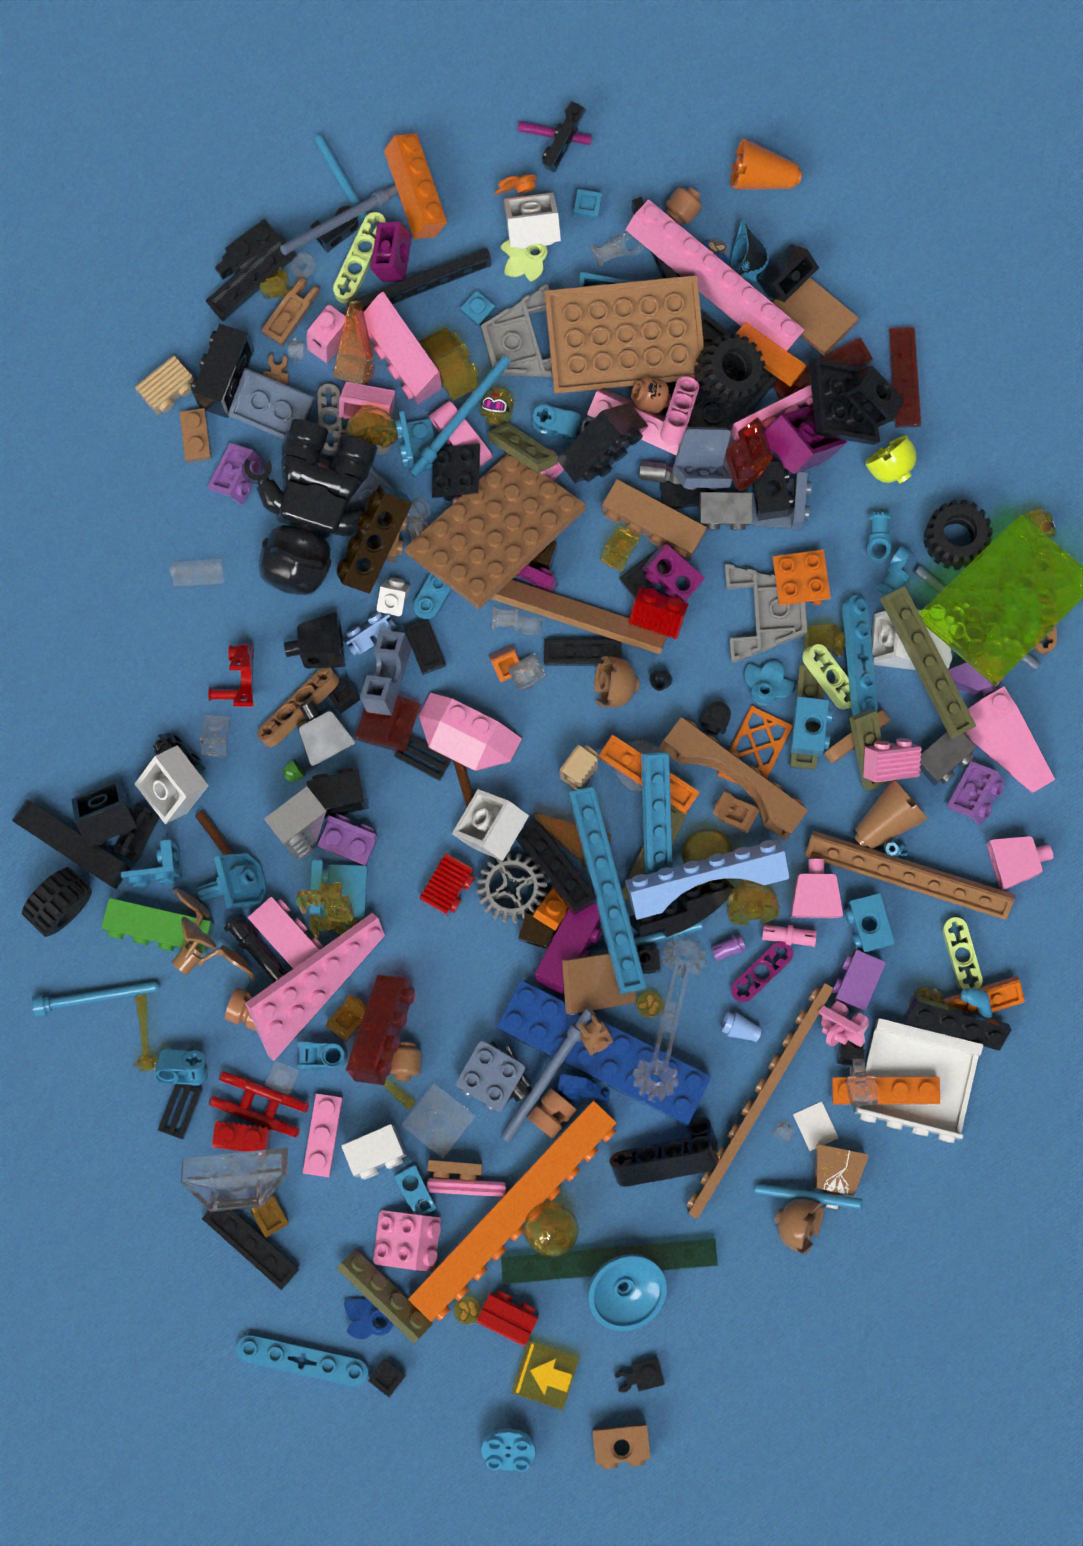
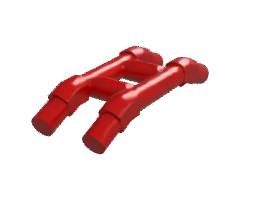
M224 1070L220 1072L218 1080L245 1090L240 1105L214 1095L211 1096L208 1105L294 1138L299 1135L300 1129L298 1127L274 1119L279 1104L306 1113L309 1109L308 1102ZM255 1094L270 1099L264 1114L249 1109Z

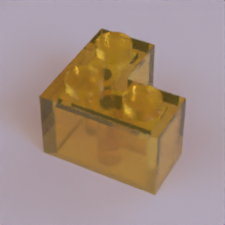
M445 327L419 341L428 357L438 369L443 388L452 400L467 394L479 386L476 377L479 376L478 371L473 363L469 364L467 356L470 353L465 343L460 341L456 333L451 334Z

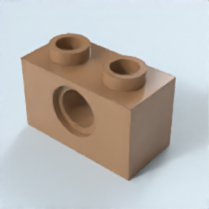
M647 1424L592 1429L596 1465H602V1469L617 1468L618 1462L628 1461L629 1466L645 1465V1460L651 1459ZM619 1439L626 1440L630 1445L628 1452L625 1454H618L614 1450V1444Z

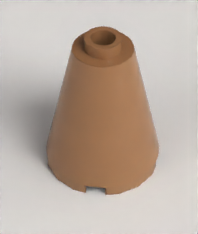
M893 780L856 826L855 831L857 834L854 838L861 846H869L873 849L924 823L928 817L896 780Z

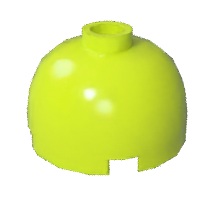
M907 435L900 436L889 442L891 445L884 449L883 447L865 461L867 469L876 479L885 483L897 480L900 484L912 476L910 471L915 467L917 452Z

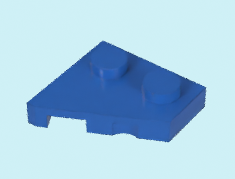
M560 1074L558 1094L563 1095L562 1098L565 1100L577 1102L580 1098L608 1103L610 1092L601 1091L599 1085L592 1083L587 1078Z

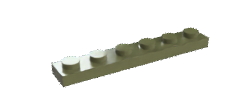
M903 586L880 598L950 738H955L976 727L906 587Z

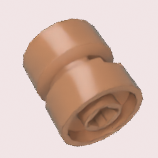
M236 988L227 1006L225 1020L237 1025L243 1022L246 1028L257 1032L245 1004L252 999V995L248 991Z
M550 1088L541 1099L542 1105L535 1106L527 1118L550 1138L554 1139L562 1129L561 1122H567L576 1109Z

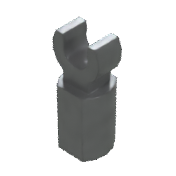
M642 461L640 480L665 483L666 480L674 484H681L672 473L673 467H667V464Z

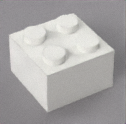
M554 193L504 199L507 230L511 247L523 249L534 244L552 245L557 241H561L558 210Z
M178 745L156 755L135 782V786L165 824L187 814L209 786Z
M478 789L452 835L469 847L503 861L529 815L510 801Z
M392 1124L341 1146L353 1176H361V1179L364 1180L379 1174L377 1169L383 1166L391 1169L403 1164L402 1158L407 1157L398 1132Z

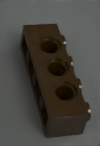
M381 484L378 485L376 491L371 493L368 502L369 507L358 521L356 535L349 540L348 552L337 566V576L343 585L370 594L412 506V501L407 494ZM382 512H388L385 518L378 519ZM377 535L374 541L367 542L370 536ZM367 558L363 564H356L359 559Z

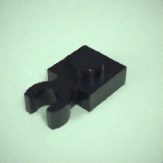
M658 1358L631 1364L632 1373L618 1371L614 1374L615 1378L623 1376L627 1379L626 1386L618 1388L619 1392H627L635 1384H637L639 1392L665 1385Z

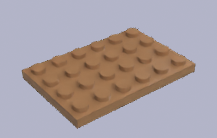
M697 275L545 291L554 394L630 387L645 377L670 383L677 382L679 378L684 376L692 377L695 380V377L699 376L695 372V366L699 364L696 362V359L701 354L700 351L704 348Z
M507 454L479 479L478 494L462 495L406 546L405 552L414 561L480 610L586 510L585 503L545 474L536 473L510 454Z

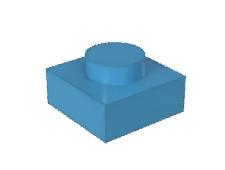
M578 189L573 216L598 220L602 193Z
M477 290L460 308V312L478 327L496 310L495 305Z

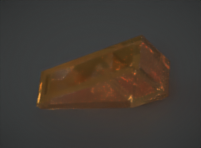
M356 300L349 302L333 377L362 385L372 379L375 366L372 365L374 356L362 302Z
M536 813L535 821L540 824L544 831L575 860L582 862L581 866L587 869L576 824ZM607 834L608 841H609V844H610L611 835H610V834Z

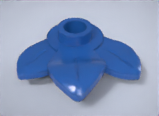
M366 1297L365 1300L351 1299L344 1302L345 1312L349 1319L353 1321L347 1329V1333L356 1339H366L372 1334L378 1336L385 1335L392 1329L393 1323ZM379 1317L385 1320V1324L382 1327H378L375 1324V1320Z

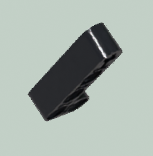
M699 1117L688 1124L686 1139L622 1150L613 1154L609 1162L616 1181L620 1186L628 1187L711 1171L718 1163V1142L710 1120Z

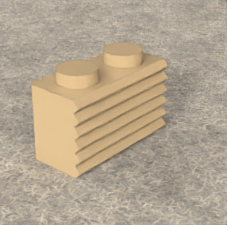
M173 355L137 384L135 389L156 415H159L161 412H168L180 396L185 397L192 392L191 385L194 378Z
M577 745L560 768V779L575 790L585 788V784H588V780L598 770L597 752L587 745L584 748Z

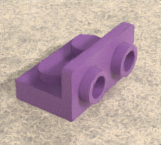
M230 443L207 487L212 492L231 497L237 503L243 505L253 484L246 481L243 477L242 465L247 458L251 461V472L259 475L265 461L253 450Z
M970 761L947 807L954 812L973 819L976 824L981 826L984 819L990 816L994 800L1001 795L1004 788V780L998 771Z
M336 814L335 817L328 815L326 819L327 824L317 847L362 866H367L378 840L377 835L373 833L374 829L364 824H359V827L349 824L350 819Z

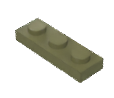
M509 423L488 432V440L536 473L545 471L558 464V455Z
M870 708L849 717L862 787L870 791L890 782L875 783L863 777L865 746H874V742L882 741L877 711Z

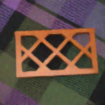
M751 705L729 751L736 753L739 757L754 753L759 766L756 769L767 779L793 725ZM754 713L762 718L764 725L750 729L748 722ZM775 725L785 728L781 739L774 741L770 727ZM766 729L770 743L756 747L752 733ZM747 735L752 749L738 753L736 747L741 737ZM772 747L774 754L770 762L763 765L758 751ZM720 771L718 772L717 776L723 777L739 785L732 778L728 777Z

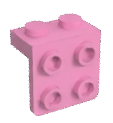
M381 1211L378 1217L373 1262L376 1265L434 1272L437 1262L438 1239L441 1232V1218Z

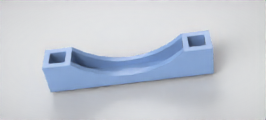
M766 840L756 846L740 847L733 852L714 854L707 859L688 861L684 865L662 868L658 872L647 875L639 874L632 879L625 880L630 905L637 920L662 913L682 893L708 881L723 878H740L768 885L789 879L785 851L779 841Z

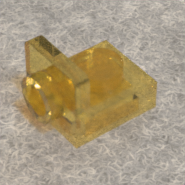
M280 271L273 278L266 279L265 283H260L261 294L265 299L285 297L286 294H289L288 274L286 271Z
M618 525L605 544L600 560L622 572L629 557L639 544L641 537Z
M835 624L807 626L803 651L809 646L821 644L836 657H841L845 647V635Z

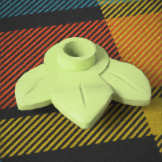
M510 240L501 245L502 251L510 256L505 265V275L519 277L525 274L530 282L541 276L543 272L542 261L547 256L546 245L534 244L520 249L511 247ZM536 249L539 251V254L532 255L530 252Z

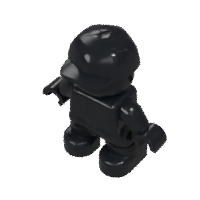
M292 419L284 436L282 444V456L284 457L281 460L282 491L274 479H269L272 471L271 461L265 463L262 475H255L250 470L251 461L246 458L242 465V474L246 481L259 485L256 489L263 507L275 514L278 522L286 524L271 530L268 538H265L262 542L259 557L261 579L282 592L305 596L313 594L320 588L331 566V548L323 537L330 538L334 534L351 536L358 530V521L369 507V498L365 500L362 510L360 508L346 512L345 510L349 500L368 478L378 447L363 439L343 435L339 438L333 462L320 458V453L325 446L329 431L321 425L302 419ZM383 512L382 515L378 516V519L385 518L388 512Z

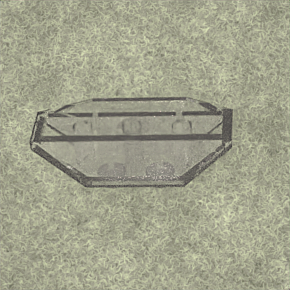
M279 1148L182 1158L181 1184L210 1212L263 1207L287 1176L288 1149Z

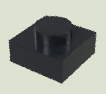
M347 677L341 680L328 695L340 714L361 700L354 685Z
M384 1359L368 1382L387 1397H390L406 1374L387 1359Z

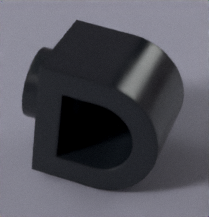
M712 702L707 706L700 725L710 734H725L731 718L730 708L724 702Z
M654 945L639 946L637 952L643 974L661 972L660 950L654 949Z

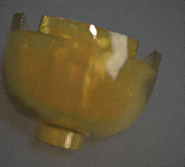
M372 405L359 408V411L354 413L348 420L346 426V436L360 438L376 446L381 445L382 449L392 445L398 439L397 427L392 416L387 411Z
M707 828L698 830L686 839L682 847V863L684 865L688 861L707 859L714 854L733 852L731 842L723 833Z
M743 880L741 884L737 885L730 892L727 899V915L730 923L735 925L749 926L748 920L760 919V924H764L774 920L780 914L777 895L769 885Z
M545 1201L535 1206L527 1215L526 1230H523L526 1242L537 1253L547 1257L561 1256L569 1252L575 1245L578 1238L579 1225L574 1213L563 1203Z

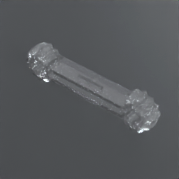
M680 935L676 936L674 941L669 940L666 948L661 953L664 958L662 967H670L671 974L650 1063L640 1060L637 1065L638 1068L634 1069L633 1076L636 1078L633 1082L634 1087H641L639 1096L645 1093L649 1094V1101H652L655 1095L660 1102L664 1100L665 1095L672 1096L674 1093L673 1088L677 1087L679 1083L678 1079L675 1078L678 1075V1069H670L668 1066L689 974L700 975L701 968L706 964V959L703 958L706 954L705 949H699L700 940L694 943L690 942V935L686 937L685 941ZM678 955H685L689 961L681 960ZM680 975L682 980L677 1001L672 1002L671 997L676 976ZM666 1032L669 1036L663 1061H660L658 1053L663 1033ZM656 1074L662 1081L655 1082L650 1078V1075Z

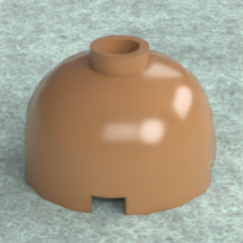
M603 656L601 659L604 660V663H598L594 677V692L599 691L600 698L595 699L596 704L599 707L606 708L624 706L632 699L634 693L638 691L639 678L636 677L635 670L626 660L618 657Z
M800 1198L789 1202L784 1209H779L775 1223L778 1224L780 1240L788 1248L803 1255L810 1251L813 1243L809 1241L814 1234L818 1236L823 1221L824 1208H821L822 1203Z

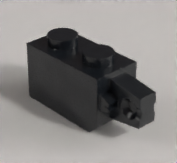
M263 219L225 248L226 253L222 256L223 260L215 266L216 272L223 280L233 273L236 274L277 238L278 234Z

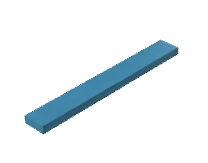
M595 786L569 791L568 796L592 890L597 897L596 905L619 995L645 990L647 987Z

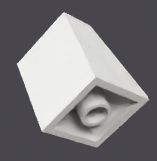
M886 610L874 614L871 637L874 665L916 670ZM918 610L947 669H949L952 660L951 645L955 632L953 627L954 618Z

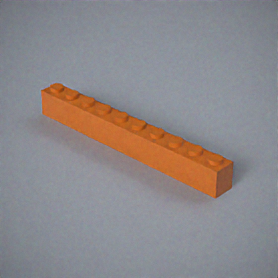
M592 1101L408 1300L431 1322L436 1318L441 1321L451 1310L448 1307L449 1303L454 1298L459 1301L470 1290L466 1285L473 1278L478 1281L488 1269L485 1265L492 1258L497 1261L507 1250L503 1245L510 1238L515 1241L525 1231L522 1225L528 1219L533 1222L543 1211L540 1207L546 1199L552 1201L562 1191L558 1186L565 1179L570 1182L579 1173L580 1169L577 1166L583 1159L589 1162L599 1151L595 1148L602 1139L607 1142L617 1132L613 1128L617 1122L598 1104Z

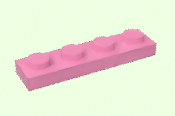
M811 385L734 423L731 429V436L734 441L741 438L747 440L753 437L757 430L763 427L767 429L781 414L801 409L807 405H813Z

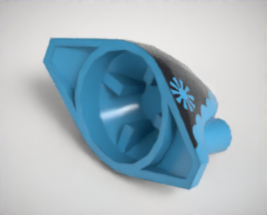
M744 220L740 222L729 267L746 281L755 283L758 273H761L768 264L769 253L764 242L754 234L749 223Z

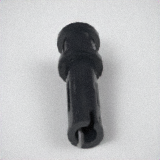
M243 914L238 915L224 927V930L226 932L230 931L239 942L238 946L243 950L246 949L272 981L276 982L287 972L258 939L259 933L253 931L243 920Z

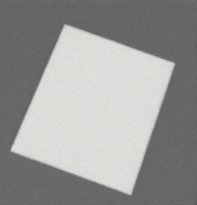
M822 1102L793 1114L809 1151L814 1150L817 1144L825 1145L838 1139V1135Z

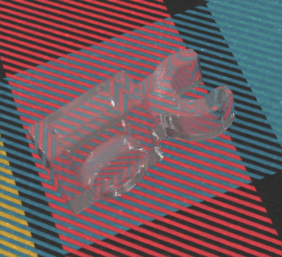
M853 1059V1066H850L851 1076L846 1080L850 1106L877 1105L879 1097L875 1076H866L864 1059Z

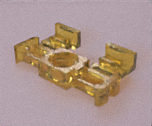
M333 882L329 885L328 883H320L318 890H300L297 893V904L302 914H306L307 906L311 908L312 904L318 907V903L319 905L324 904L326 916L310 915L309 928L315 938H319V930L329 931L336 928L337 934H343L360 922V920H354L353 918L354 907L349 897L342 895L341 882Z

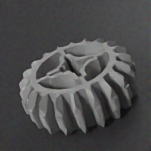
M507 853V861L505 862L497 858L498 865L496 866L491 861L487 862L491 871L481 870V874L486 879H477V884L484 886V888H479L476 891L478 895H485V897L479 900L480 905L489 903L484 909L485 912L490 913L493 909L495 910L493 919L497 920L500 914H503V923H507L508 916H512L513 923L517 924V915H522L524 920L525 912L529 911L532 915L535 914L536 910L533 906L539 907L542 903L538 900V897H547L546 892L539 891V889L547 887V882L538 881L544 878V875L541 872L535 874L538 870L535 864L529 867L531 863L530 857H527L524 863H522L520 853H517L515 861H511V854ZM508 868L520 869L526 872L529 877L514 878L511 876ZM501 872L504 880L502 886L497 888L495 892L490 893L492 880ZM506 877L509 878L510 883L518 884L516 888L518 900L515 899L514 894H510V891L509 893L505 891L508 889ZM534 884L532 897L524 905L520 897L521 892L528 888V885ZM509 898L513 901L516 908H504L494 900Z

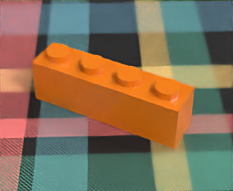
M417 133L395 135L385 148L384 153L413 238L436 237L447 224V220Z

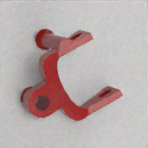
M253 643L238 644V646L229 645L228 657L229 662H231L229 670L241 671V687L239 690L212 689L209 687V702L212 699L234 700L233 706L254 707L252 696Z

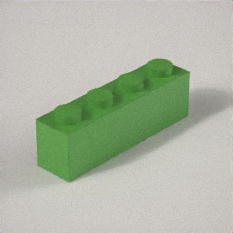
M109 898L101 929L108 932V937L123 940V936L133 938V943L148 946L149 942L159 944V949L173 952L174 947L181 949L186 942L181 924L182 917H186L194 923L197 918ZM202 919L199 927L211 937L215 924ZM199 943L197 947L201 949L203 954L207 955L209 947Z

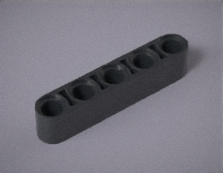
M27 799L12 819L14 823L116 890L123 881L121 872L130 871L131 869L99 846L87 847L81 834Z

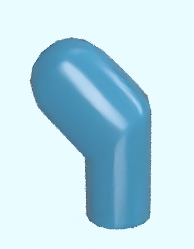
M888 840L883 845L885 852L898 858L908 855L904 843L897 845L893 840Z
M964 988L961 991V1000L963 1002H968L970 1005L978 1007L979 1015L986 1018L992 1017L990 999L987 992L977 988Z

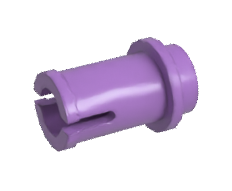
M732 935L731 939L711 946L717 962L738 952L742 954L746 947L740 935Z

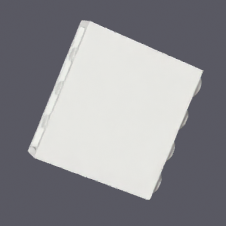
M880 1018L877 1019L863 1077H940L941 1104L856 1105L855 1114L861 1115L860 1120L876 1123V1119L887 1121V1127L902 1130V1126L913 1128L912 1133L928 1137L929 1132L938 1134V1140L954 1143L955 1139H962L963 1135L961 1132L978 1056L982 1053L983 1044Z

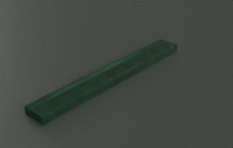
M714 1238L501 1257L503 1284L593 1277L595 1272L604 1263L612 1258L626 1254L645 1256L655 1262L661 1271L718 1266L716 1241Z

